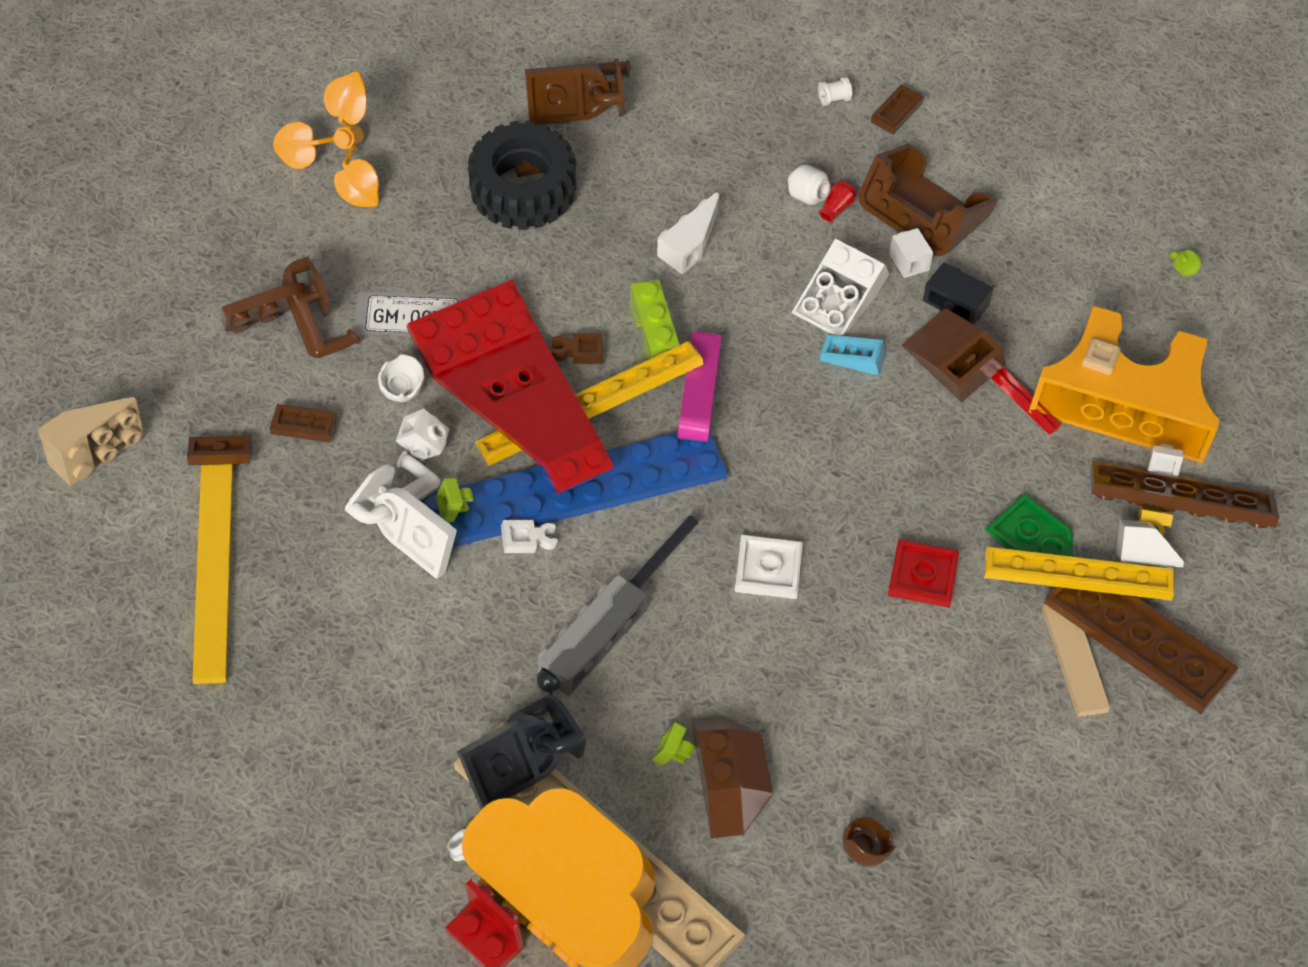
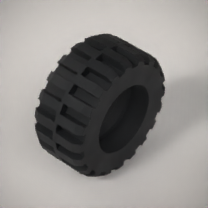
M513 121L508 126L503 124L496 126L493 132L489 130L481 136L482 141L478 140L472 148L473 152L470 153L468 159L471 198L473 203L477 205V210L483 216L488 214V220L495 224L501 222L502 227L509 229L512 226H517L519 230H527V227L534 226L536 229L543 227L545 222L550 224L557 220L558 214L562 216L569 209V205L573 203L576 190L575 153L572 152L569 142L565 139L563 140V136L556 130L552 132L549 126L544 124L537 126L532 121H526V124H518V121ZM523 162H530V166L539 168V171L545 174L541 179L527 184L511 183L500 177L506 171L515 168V166L523 165Z

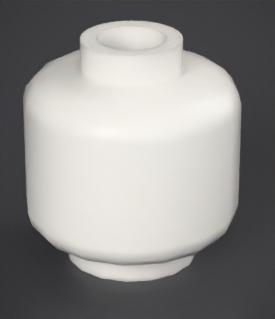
M801 165L789 175L788 190L794 199L808 205H816L827 197L830 191V183L827 174L822 170L810 165Z

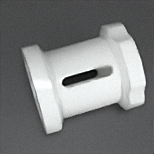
M842 77L840 81L832 83L819 82L818 95L822 105L828 106L831 102L842 99L845 102L851 100L852 87L847 77Z

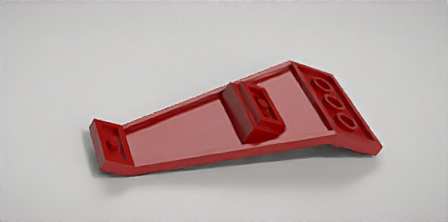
M513 280L407 324L406 328L431 377L543 466L557 494L607 473L614 468L599 436L539 332ZM519 375H526L528 377V381H521L519 379ZM499 386L502 392L495 393L492 387Z

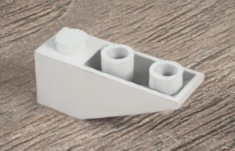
M717 192L710 198L702 200L696 209L689 214L683 215L678 223L669 230H664L658 237L657 256L681 274L685 273L702 259L718 213L719 194Z

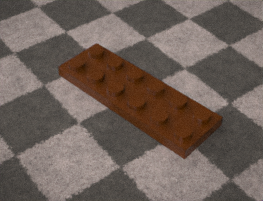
M1092 461L1090 470L1091 494L1096 495L1102 500L1111 501L1116 498L1126 500L1129 504L1135 506L1149 504L1157 506L1163 511L1173 512L1176 509L1187 511L1190 515L1196 517L1209 515L1218 517L1220 520L1228 523L1242 521L1248 522L1256 528H1267L1268 526L1277 528L1279 513L1274 493Z
M1055 587L1045 599L1044 604L1200 714L1206 710L1236 675L1239 668L1136 596Z

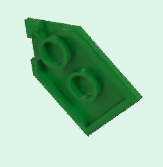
M1025 493L985 528L989 535L1007 549L1075 557L1072 544V529Z

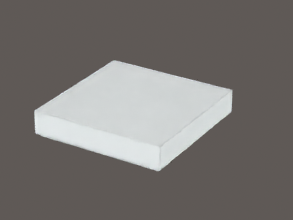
M741 535L735 592L797 599L803 542Z

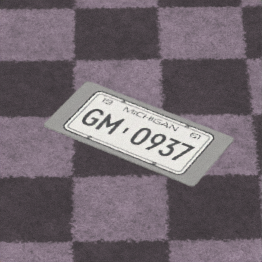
M359 292L357 296L354 333L411 336L406 328L409 322L467 299L469 296Z

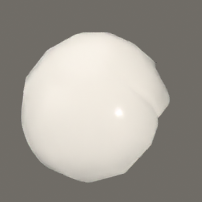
M400 354L396 359L389 362L386 361L378 375L379 390L387 399L392 401L407 402L415 398L424 384L423 366L415 357L406 354Z

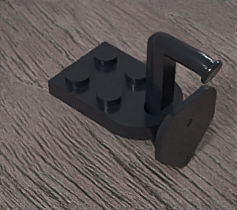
M549 692L548 696L513 713L504 726L457 751L481 809L495 800L510 798L546 778L557 766L561 754L569 752L578 759L583 757L586 738L561 700L553 696L552 692ZM549 711L553 722L549 723L538 716Z

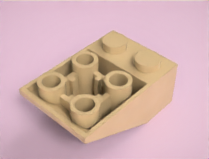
M134 397L64 411L38 428L48 465L70 486L77 481L86 479L97 467L112 461L116 454L128 446L135 445L144 436L137 401Z

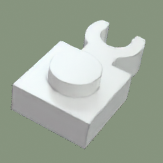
M503 520L501 532L504 553H535L537 545L546 550L554 549L558 539H550L545 535L554 534L555 524L546 523L540 528H535L534 520Z

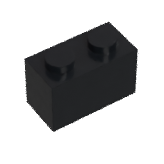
M943 262L927 281L923 301L941 311L946 308L974 325L989 307L993 287L962 272L959 268Z

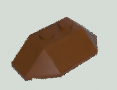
M725 716L691 719L710 839L744 835L772 797L762 735Z

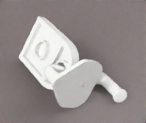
M403 451L398 459L397 467L405 468L418 479L402 489L391 488L395 469L390 464H386L368 475L345 506V511L361 523H377L383 535L393 545L438 579L446 573L457 530L421 502V500L440 488L441 481L438 476L418 460L408 455L407 451Z

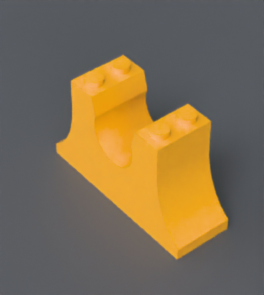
M1092 306L1081 341L1077 347L1060 362L1043 367L1029 413H1032L1030 410L1037 409L1042 414H1046L1038 405L1039 401L1059 422L1152 449L1153 445L1160 446L1161 443L1173 445V449L1183 451V458L1203 463L1220 422V419L1207 404L1201 385V367L1208 339L1179 331L1171 342L1164 361L1151 366L1134 363L1120 351L1111 376L1084 367L1082 363L1092 338L1118 346V340L1122 331V318L1120 313Z

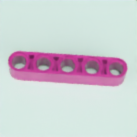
M692 331L691 344L702 356L704 365L686 372L678 439L708 442L722 334Z

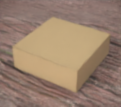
M1092 338L1082 366L1111 376L1121 348Z

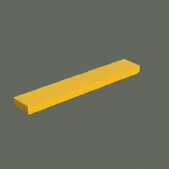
M988 546L985 550L984 578L1171 601L1174 597V569Z

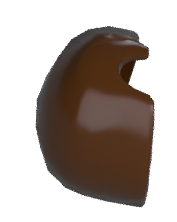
M870 817L855 818L844 829L842 840L845 852L852 861L864 867H874L889 858L895 849V846L892 845V832L884 829L878 821Z

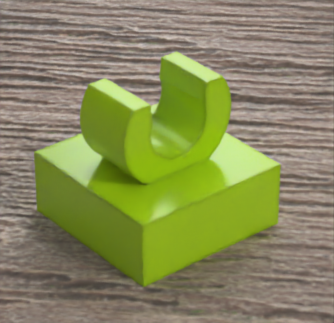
M444 478L435 496L440 516L447 522H454L459 512L468 511L467 501L474 500L471 489H459L456 478Z
M675 722L662 735L652 761L662 766L670 759L684 764L686 758L689 759L695 748L690 742L682 740L687 728Z

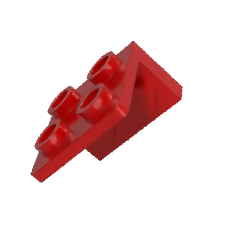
M470 879L465 884L470 904L445 927L446 932L483 967H506L524 949L521 937L523 932L518 924L520 919L509 907L505 906L502 909L494 901L496 897L486 885L481 883L478 886Z

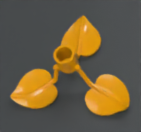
M355 71L333 80L324 92V103L327 111L333 116H339L338 122L344 125V127L338 128L334 136L313 140L314 133L309 124L292 122L277 132L273 141V147L284 163L295 169L307 168L315 161L317 152L314 145L335 142L339 148L349 149L342 163L344 170L337 172L334 176L336 191L342 199L352 205L375 207L380 204L378 195L379 179L375 168L371 163L363 159H355L349 163L353 153L357 151L356 146L360 145L364 139L362 129L355 124L364 118L367 110L365 84L360 72Z

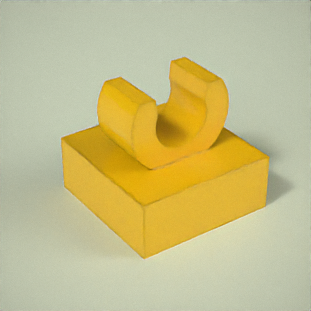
M1145 504L1144 506H1139L1137 514L1139 520L1156 525L1159 533L1164 536V526L1171 527L1173 513L1163 511L1154 505Z

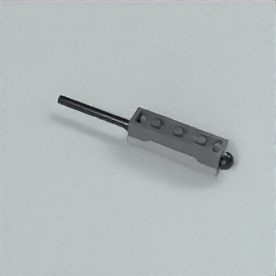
M689 515L631 580L626 581V579L617 575L610 583H604L591 604L586 603L579 611L577 619L571 625L567 624L562 628L556 642L551 647L546 646L541 651L537 659V685L541 690L554 692L558 689L569 697L647 611L648 594L640 588L696 527L698 521L694 516Z

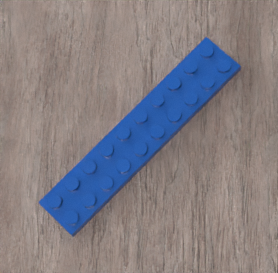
M710 431L708 442L678 439L677 432L606 450L614 465L611 471L560 494H557L543 466L459 486V489L470 488L474 500L467 501L468 511L459 512L454 522H448L457 530L453 547L502 535L501 524L503 520H534V527L726 479L727 471ZM437 492L421 500L422 503L440 516L435 499Z

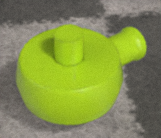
M1185 250L1181 253L1173 251L1170 254L1178 274L1190 277L1199 271L1201 259L1196 252Z

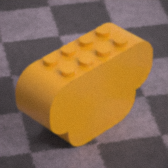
M551 789L537 796L529 806L516 799H498L487 804L469 823L462 839V852L469 867L481 877L476 883L486 885L499 903L505 898L506 900L501 905L509 907L518 916L523 925L530 921L526 928L549 948L555 943L556 945L551 950L570 967H578V965L581 967H637L644 959L653 942V926L649 916L642 908L650 900L655 888L654 869L638 846L579 794L568 789Z

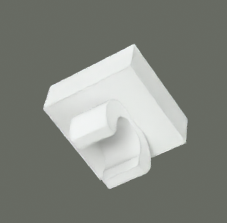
M1162 443L1160 446L1153 445L1147 470L1178 476L1183 461V451L1173 449V445Z

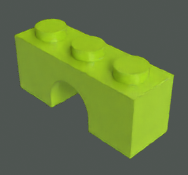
M660 280L631 284L630 308L636 327H641L643 351L647 361L678 346L679 342Z

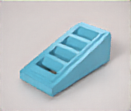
M827 334L820 354V361L880 375L886 350L883 340ZM835 346H839L837 353H833ZM846 349H850L849 354H845Z

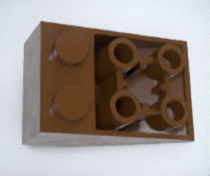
M946 308L902 344V347L961 403L1005 366L1004 352L1001 346L982 329Z

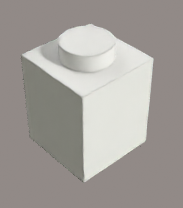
M916 228L893 235L889 254L902 276L906 278L929 271L933 251L919 229Z

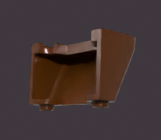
M910 143L875 155L859 192L861 206L899 233L918 228L935 256H943L951 252L991 215L996 206L997 200L984 192L971 194L964 204L924 178L923 174L927 166L926 157L923 152Z

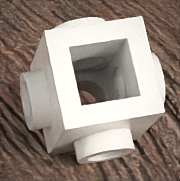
M421 409L403 418L396 442L408 450L414 457L423 461L433 456H438L444 451L449 428L440 422L437 417L431 415L425 409Z

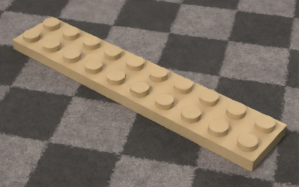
M500 722V723H499L494 729H492L489 733H491V732L495 731L496 729H498V728L504 726L505 724H504L503 722ZM459 758L454 763V769L469 782ZM554 769L541 781L510 797V799L519 800L529 806L537 796L548 790L562 788L574 791L638 846L640 851L650 861L655 873L653 894L642 908L649 916L653 926V942L651 946L675 967H718L744 941L745 934L557 769Z

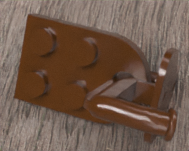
M614 58V62L525 69L529 121L535 122V125L589 120L601 114L607 106L617 105L619 117L624 116V92L621 74L630 75V60L619 62L618 58ZM614 74V80H607L605 75Z
M309 257L288 264L284 270L282 286L222 306L225 332L233 330L234 333L245 331L250 328V324L261 321V323L271 322L278 318V314L291 310L307 353L313 358H321L344 350L355 343H360L359 338L351 329H348L345 335L323 343L308 304L317 302L322 315L327 316L329 315L330 303L320 275ZM307 271L310 284L298 283L296 274Z

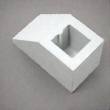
M1120 520L1116 557L1121 563L1155 565V567L1171 569L1174 567L1183 568L1184 561L1151 522Z

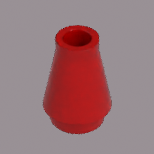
M845 181L833 184L823 207L819 211L820 217L832 223L838 215L855 202L856 190Z

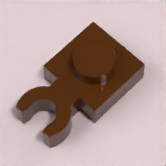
M573 333V340H568L563 336L552 337V347L561 348L552 349V355L556 361L573 357V364H602V333Z

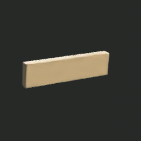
M1043 604L1042 610L1077 717L1108 713L1110 706L1085 632L1052 608Z

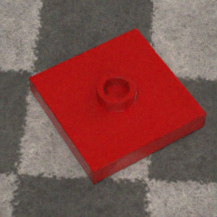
M898 539L888 596L950 608L959 551Z

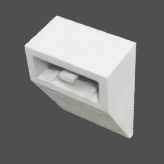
M835 239L791 313L831 335L845 336L875 299L888 278L889 272L885 264Z

